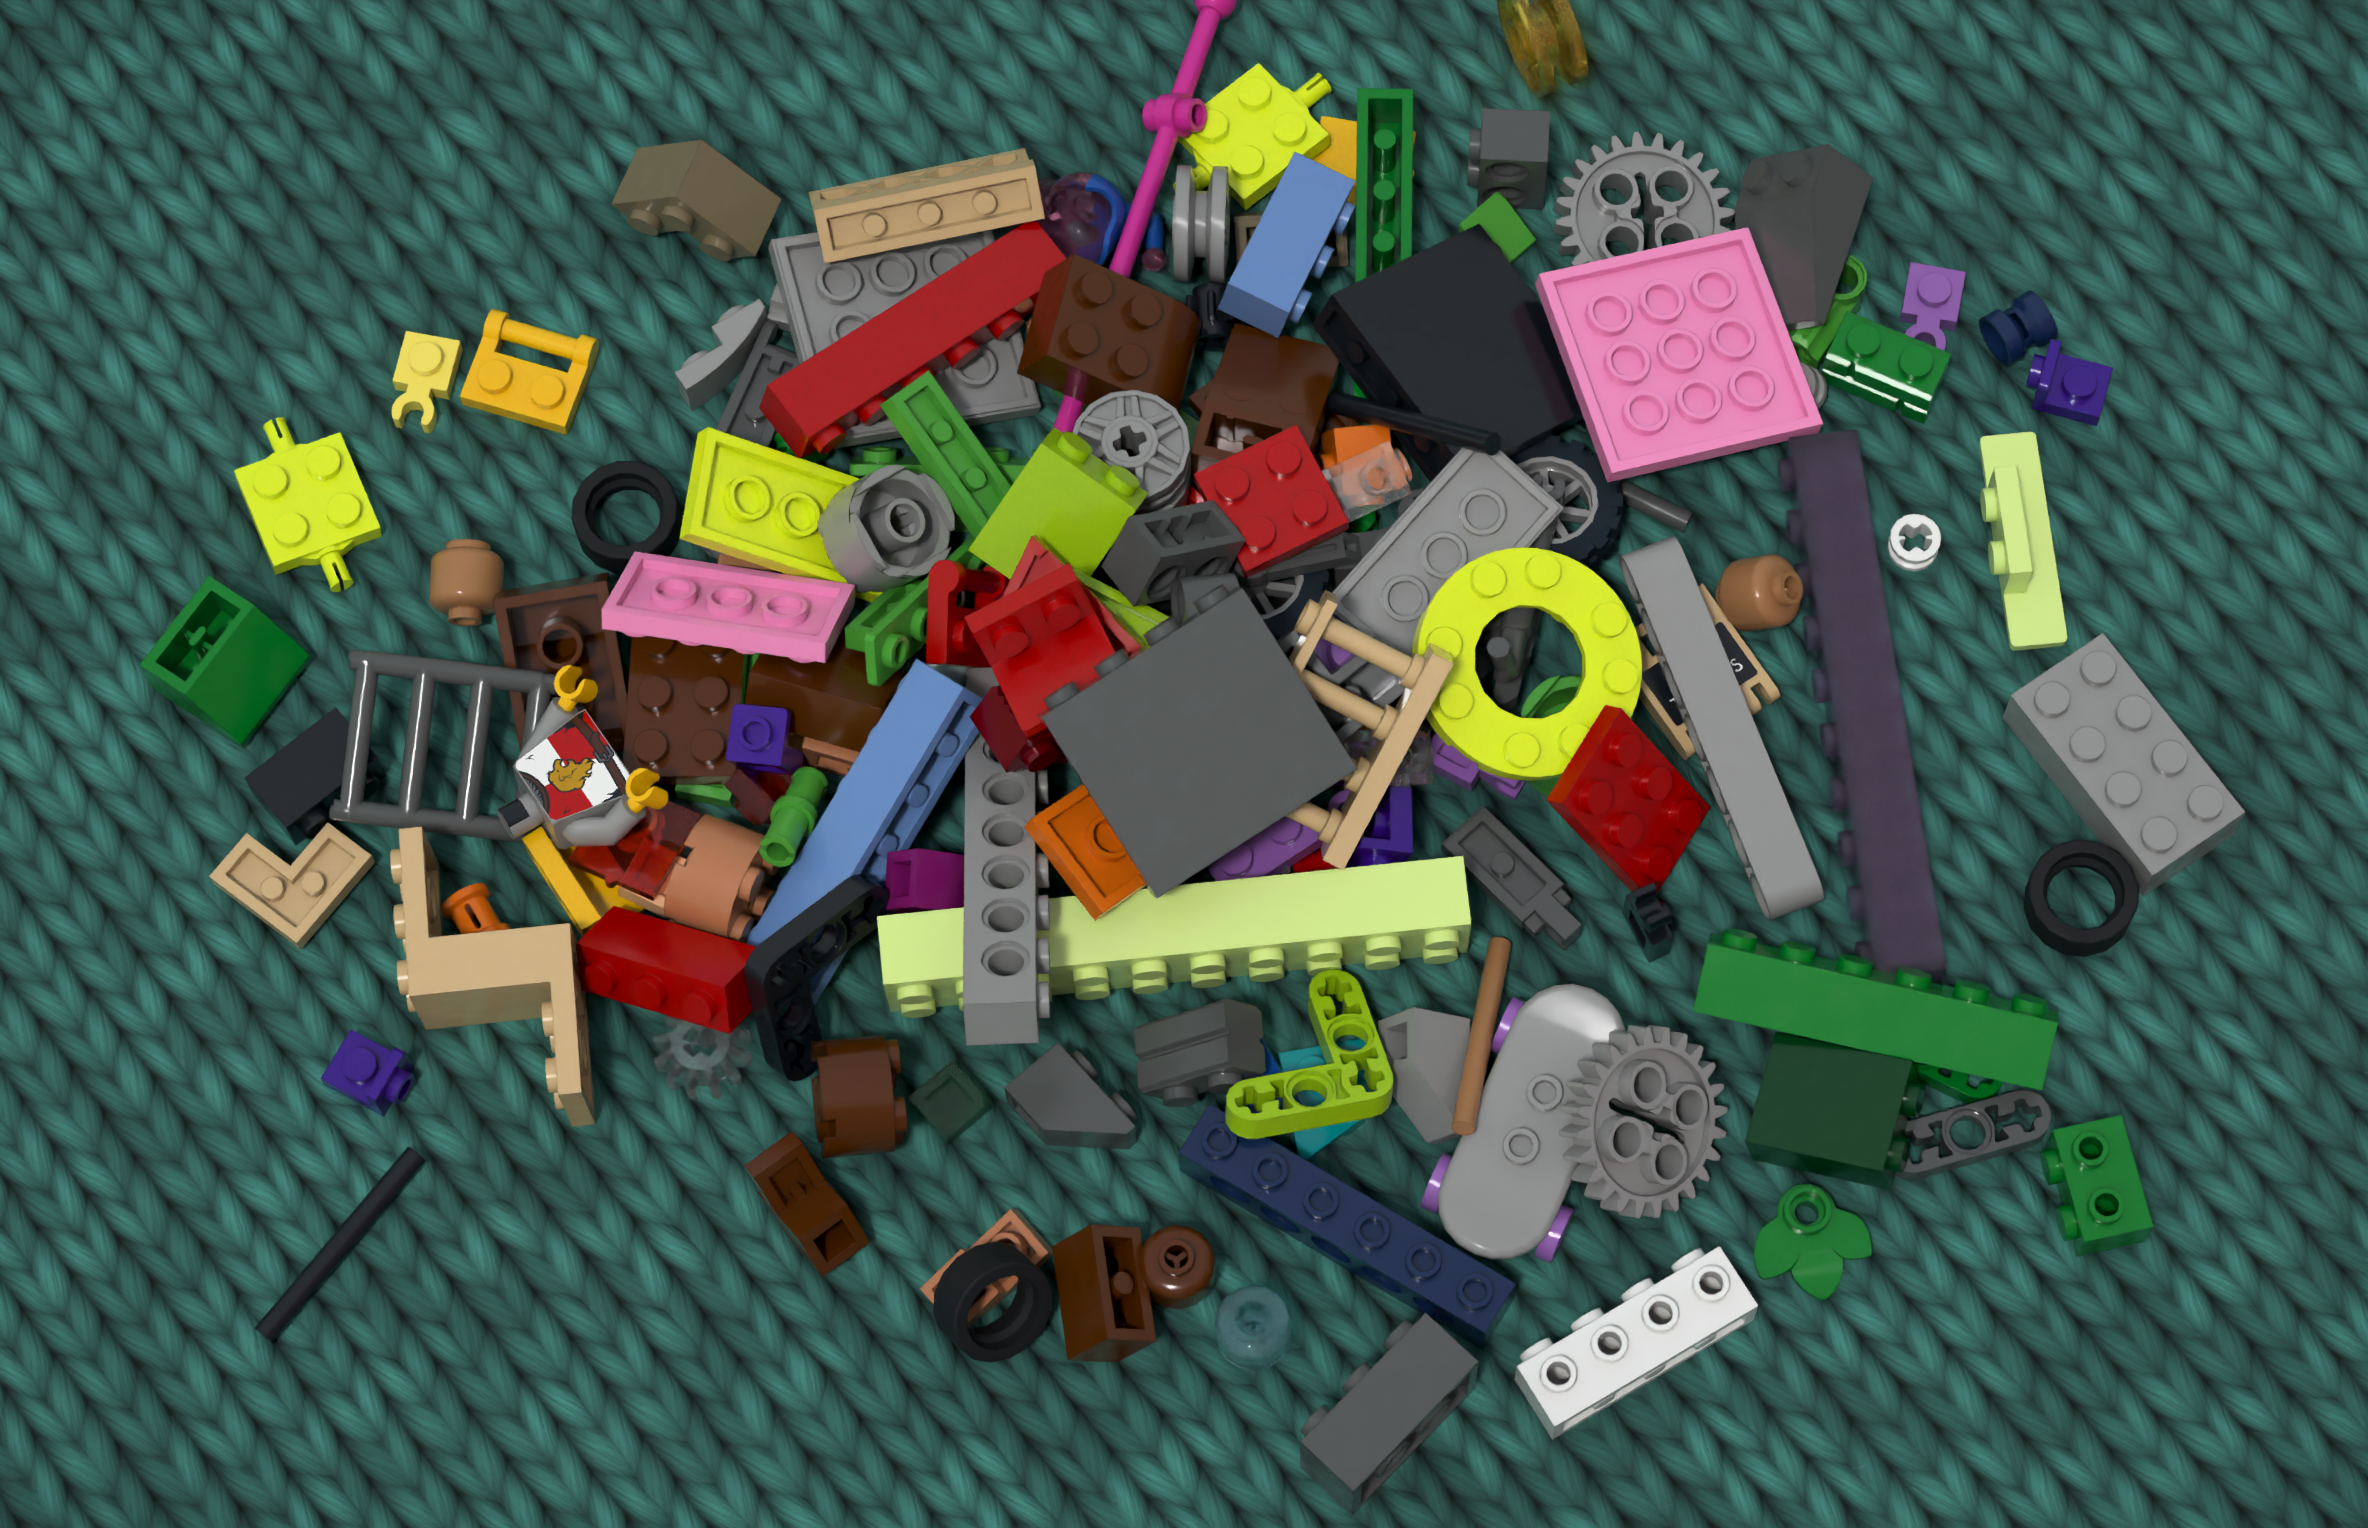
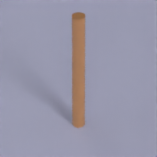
M1493 937L1488 942L1451 1129L1463 1136L1471 1135L1475 1131L1511 951L1510 941L1503 937Z

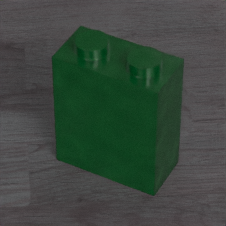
M1775 1032L1745 1143L1752 1159L1755 1161L1890 1190L1894 1172L1903 1173L1906 1167L1910 1150V1139L1905 1138L1904 1135L1909 1117L1918 1118L1924 1100L1925 1085L1924 1083H1919L1913 1061Z

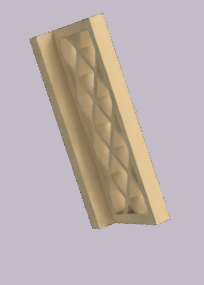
M1025 148L809 192L824 264L1045 219L1033 159L1029 160Z

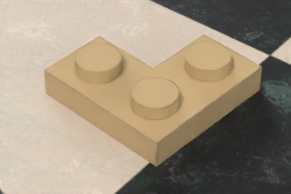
M327 822L291 866L246 833L209 877L214 885L301 950L373 866L375 861L371 854Z

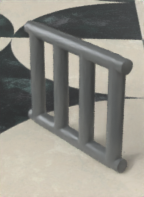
M350 650L348 655L349 670L355 671L340 799L333 800V805H331L329 811L330 819L399 829L422 826L424 832L523 843L522 838L541 827L539 825L516 839H512L503 827L499 817L478 815L493 690L499 689L528 693L521 746L522 751L549 706L551 695H557L554 687L556 674L371 650ZM378 675L413 679L398 805L363 801ZM436 682L471 686L455 812L421 808ZM518 786L516 787L515 799L522 796Z

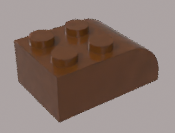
M1073 254L1044 273L1017 374L1088 405L1111 392L1138 390L1159 396L1176 408L1179 413L1201 330V321L1197 314L1183 303Z

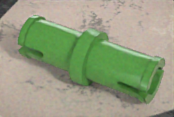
M813 767L798 768L792 776L793 779L785 796L777 799L770 812L771 825L765 837L761 840L759 853L767 863L773 866H789L796 857L795 853L803 837H807L812 833L818 819L816 809L827 791L825 787L828 785V780L822 772Z

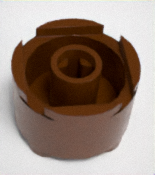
M884 1035L812 1041L811 1062L818 1063L819 1076L811 1079L817 1139L818 1143H823L821 1149L822 1159L894 1152L896 1145L903 1144V1132H907L904 1096L894 1097L893 1089L896 1088V1075L901 1073L900 1051L897 1039L885 1040Z

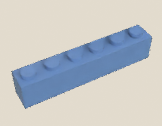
M915 660L907 675L900 681L897 692L879 722L870 731L867 742L849 772L839 783L837 792L818 824L814 827L812 833L808 835L806 844L788 874L779 883L776 894L758 924L751 930L746 944L757 947L844 880L855 874H863L885 888L887 853L908 850L979 732L970 716L982 701V697L922 661ZM825 926L816 933L810 947L819 940ZM847 951L808 979L814 1005L817 1003Z

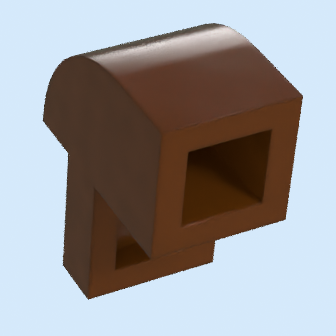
M792 1131L744 1165L759 1190L757 1192L770 1213L801 1254L822 1277L870 1242L848 1205L825 1181L807 1149Z

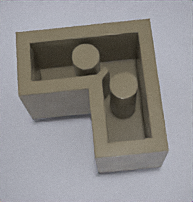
M694 140L637 148L611 205L629 217L627 220L628 224L643 234L656 236L658 233L686 232L701 243L700 249L708 256L720 261H730L732 258L757 255L781 202V198L706 142Z

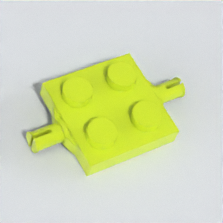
M1258 63L1205 103L1207 120L1203 130L1192 132L1187 137L1178 138V141L1194 157L1197 165L1193 169L1196 190L1202 191L1209 185L1214 166H1227L1230 195L1247 210L1277 187L1294 152L1312 160L1331 145L1329 133L1310 115L1308 110L1321 98L1332 92L1328 81L1325 78L1323 79L1320 73H1316L1313 78L1296 91H1291L1289 88L1280 85ZM1176 182L1173 183L1174 190L1176 187Z
M283 417L275 418L281 438H279L271 419L263 425V429L267 434L274 453L264 460L234 470V473L273 571L277 575L302 565L321 564L330 585V590L332 592H341L340 582L335 571L338 572L343 587L346 590L353 585L354 581L348 572L342 556L357 545L382 537L381 527L343 437L339 432L308 444L295 445L286 424V419Z

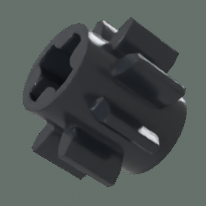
M1201 284L1192 289V296H1186V304L1184 305L1193 310L1201 321V330L1196 346L1200 350H1225L1234 324L1248 326V323L1218 309L1227 287L1226 284Z

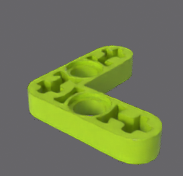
M1326 970L1313 977L1309 984L1308 1014L1326 1065L1255 1077L1235 1083L1226 1095L1225 1122L1230 1131L1246 1139H1259L1371 1118L1382 1114L1389 1108L1393 1093V1073L1361 986L1354 976L1341 970ZM1327 995H1335L1338 1001L1343 1002L1341 1015L1336 1016L1334 1002ZM1344 1035H1353L1362 1039L1366 1045L1356 1051H1347L1338 1047L1334 1041ZM1365 1069L1364 1078L1370 1090L1375 1091L1366 1092L1362 1085H1357L1359 1071ZM1304 1090H1312L1320 1093L1325 1101L1317 1106L1307 1107L1296 1102L1293 1096ZM1275 1098H1282L1283 1110L1279 1109V1100H1275ZM1244 1105H1253L1254 1109L1260 1111V1113H1251L1250 1109L1244 1107Z

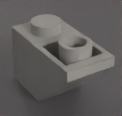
M1412 1007L1379 1020V1038L1393 1073L1392 1096L1427 1143L1437 1145L1462 1136L1451 1129L1470 1036V1018Z

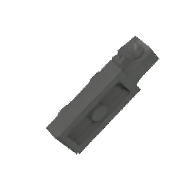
M1482 806L1441 843V851L1447 857L1463 856L1465 874L1521 929L1525 928L1533 937L1543 930L1550 939L1565 951L1582 935L1580 933L1582 924L1565 909L1571 903V898L1563 890L1564 883L1486 807Z

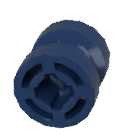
M2031 290L2014 298L2010 308L2004 311L1999 309L1993 310L1979 320L1980 331L1987 347L1993 356L2004 366H2010L2024 358L2026 349L2032 346L2043 347L2050 343V339L2055 340L2058 335L2057 326L2051 312L2043 300Z

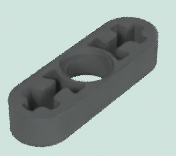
M2017 1090L1908 1121L1904 1137L1910 1138L1913 1146L1932 1143L1934 1138L1932 1129L1938 1128L1939 1144L1946 1157H1939L1938 1146L1925 1149L1921 1152L1918 1164H1912L1908 1157L1903 1173L1894 1172V1176L1903 1180H1918L2033 1147L2044 1138L2050 1125L2051 1111L2049 1105L2042 1096L2033 1091ZM2021 1106L2023 1112L2027 1115L2035 1113L2037 1118L2033 1121L2030 1132H2024L2020 1124H2013L2001 1129L1999 1137L2002 1141H1995V1127L1988 1113L1995 1114V1124L2012 1119L2015 1107ZM1959 1121L1974 1122L1982 1130L1983 1143L1972 1150L1961 1149L1951 1139V1127Z

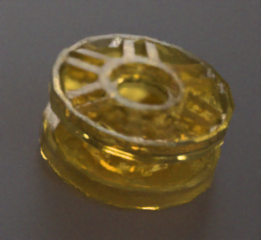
M1497 0L1499 18L1510 53L1523 81L1534 96L1540 98L1555 92L1554 66L1563 80L1570 86L1588 79L1589 67L1586 49L1580 28L1568 0H1531L1532 4H1530L1529 0Z

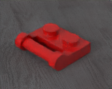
M945 559L933 564L928 577L926 664L965 668L991 667L964 617L1002 598L1010 579L991 566L984 567L982 570L964 568L957 561ZM961 591L975 592L974 609L956 607L957 594Z

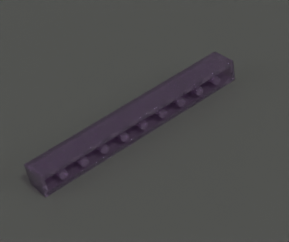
M1857 430L1789 437L1785 458L1777 459V475L1780 491H1790L1793 510L1786 511L1785 513L1786 532L1789 544L1799 545L1801 563H1795L1794 569L1802 581V597L1807 596L1810 616H1803L1802 619L1804 643L1806 650H1816L1819 668L1811 670L1813 698L1815 704L1824 703L1827 723H1820V741L1824 758L1833 757L1836 777H1829L1828 781L1830 803L1833 812L1842 811L1845 831L1837 833L1839 859L1842 866L1851 865L1854 886L1846 887L1847 909L1851 921H1860L1863 941L1855 942V956L1873 961V969L1896 974L1899 967L1917 969L1931 974V982L1941 984L1947 967Z

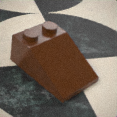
M609 572L505 589L496 593L493 598L505 667L541 671L548 674H557L562 667L567 665L582 668V675L575 683V690L583 679H590L596 682L598 693L591 702L577 703L575 707L578 712L586 709L615 752L623 751L628 686L619 631L602 629V607L612 592ZM509 691L521 752L528 693ZM557 694V695H551L550 702L552 701L553 698H555V697H560V696H559L558 694Z

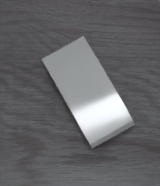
M760 299L747 306L737 305L727 310L719 318L718 323L711 327L716 348L712 351L703 350L695 353L683 363L680 370L675 372L680 394L691 411L712 399L742 372L765 321H767L765 306Z

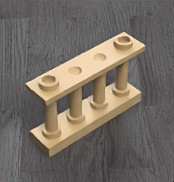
M1325 590L1318 603L1309 599L1303 608L1294 628V631L1301 634V637L1288 660L1315 701L1372 729L1371 736L1377 738L1378 741L1368 759L1361 756L1356 760L1352 759L1357 770L1342 779L1345 781L1344 788L1350 790V793L1340 811L1332 807L1328 812L1307 801L1287 814L1286 817L1318 832L1317 839L1323 842L1321 846L1322 860L1344 870L1454 663L1451 653L1429 643L1423 656L1414 653L1410 657L1333 618L1332 615L1338 605L1335 594ZM1322 638L1399 677V685L1405 687V690L1396 707L1394 708L1387 704L1383 709L1304 669L1319 639Z

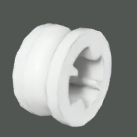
M1919 514L1906 515L1897 520L1891 529L1887 549L1891 560L1895 565L1907 571L1915 572L1929 567L1936 559L1940 548L1941 534L1939 527L1932 519ZM1905 534L1910 538H1914L1918 534L1925 537L1923 549L1927 550L1923 551L1918 547L1913 548L1910 552L1903 548L1905 536L1902 535Z

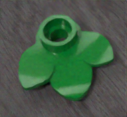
M1800 1184L1790 1188L1782 1195L1777 1206V1218L1767 1223L1758 1232L1754 1246V1263L1760 1279L1775 1278L1790 1271L1793 1280L1805 1293L1817 1300L1825 1301L1834 1293L1840 1283L1843 1259L1860 1260L1870 1257L1872 1254L1871 1239L1863 1221L1855 1214L1837 1209L1833 1199L1824 1189L1812 1184ZM1802 1206L1812 1208L1817 1215L1816 1221L1811 1224L1801 1223L1795 1216L1796 1209Z

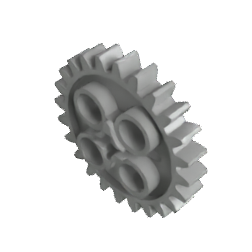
M1634 132L1629 147L1626 148L1616 135L1612 136L1608 144V154L1598 146L1593 145L1588 154L1590 164L1577 159L1571 170L1575 178L1564 177L1559 189L1567 197H1558L1553 211L1565 217L1555 221L1553 233L1568 237L1560 242L1557 250L1558 254H1575L1576 257L1570 264V267L1616 257L1606 247V243L1611 241H1620L1630 248L1631 253L1643 251V222L1641 219L1635 218L1641 203L1635 176H1641L1644 179V220L1647 224H1653L1646 240L1647 250L1661 247V240L1665 238H1676L1684 242L1732 231L1723 226L1731 223L1735 210L1719 207L1727 200L1730 190L1729 188H1712L1719 170L1715 168L1702 173L1698 169L1704 155L1701 152L1693 155L1688 160L1682 157L1684 141L1679 140L1671 151L1663 149V136L1661 133H1657L1651 146H1644L1640 133ZM1662 185L1671 186L1678 191L1681 200L1675 202L1666 201L1657 194L1655 188ZM1608 188L1616 189L1624 195L1626 203L1620 205L1610 204L1604 200L1600 191Z
M1628 1025L1627 1032L1611 1031L1609 1032V1044H1592L1595 1062L1578 1061L1577 1065L1584 1076L1582 1082H1567L1566 1086L1576 1095L1575 1103L1561 1105L1560 1110L1572 1116V1124L1559 1130V1135L1573 1138L1574 1145L1563 1154V1159L1580 1163L1571 1178L1573 1181L1588 1183L1584 1196L1590 1199L1601 1200L1600 1208L1603 1210L1618 1212L1619 1215L1640 1218L1641 1215L1659 1218L1661 1209L1676 1212L1679 1210L1678 1197L1694 1199L1696 1197L1692 1183L1693 1180L1704 1182L1710 1180V1176L1703 1166L1705 1161L1720 1160L1721 1156L1711 1145L1713 1139L1724 1138L1727 1133L1715 1126V1118L1723 1116L1728 1112L1727 1107L1714 1104V1097L1724 1089V1084L1708 1081L1716 1065L1714 1062L1700 1060L1704 1048L1701 1045L1687 1043L1688 1035L1685 1033L1672 1032L1668 1027L1648 1025L1647 1027ZM1609 1101L1620 1109L1634 1111V1115L1637 1118L1621 1115L1609 1107ZM1652 1125L1666 1127L1677 1133L1679 1140L1674 1139L1675 1137L1669 1134L1654 1132Z

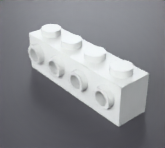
M1720 1246L1707 1254H1704L1701 1248L1686 1254L1671 1266L1674 1273L1656 1284L1653 1283L1651 1278L1635 1284L1621 1295V1299L1624 1302L1605 1314L1601 1308L1594 1309L1577 1319L1570 1326L1573 1331L1572 1334L1555 1344L1552 1343L1550 1338L1543 1339L1526 1349L1519 1356L1522 1363L1516 1367L1514 1380L1552 1440L1754 1320L1758 1304Z

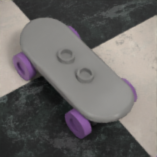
M1576 984L1554 985L1537 992L1527 1002L1515 997L1511 999L1492 1042L1491 1051L1497 1053L1498 1056L1483 1087L1475 1131L1471 1135L1461 1136L1453 1157L1443 1153L1432 1173L1420 1207L1435 1214L1439 1213L1445 1231L1457 1245L1473 1255L1491 1260L1512 1259L1529 1253L1537 1246L1535 1257L1552 1264L1562 1244L1574 1214V1209L1562 1203L1573 1181L1571 1176L1580 1164L1579 1162L1563 1159V1154L1574 1143L1573 1138L1559 1135V1130L1572 1124V1116L1563 1113L1560 1108L1561 1105L1575 1103L1576 1095L1566 1085L1568 1081L1582 1082L1584 1076L1577 1065L1579 1060L1596 1061L1592 1044H1609V1032L1611 1031L1626 1032L1617 1009L1606 997L1592 988Z

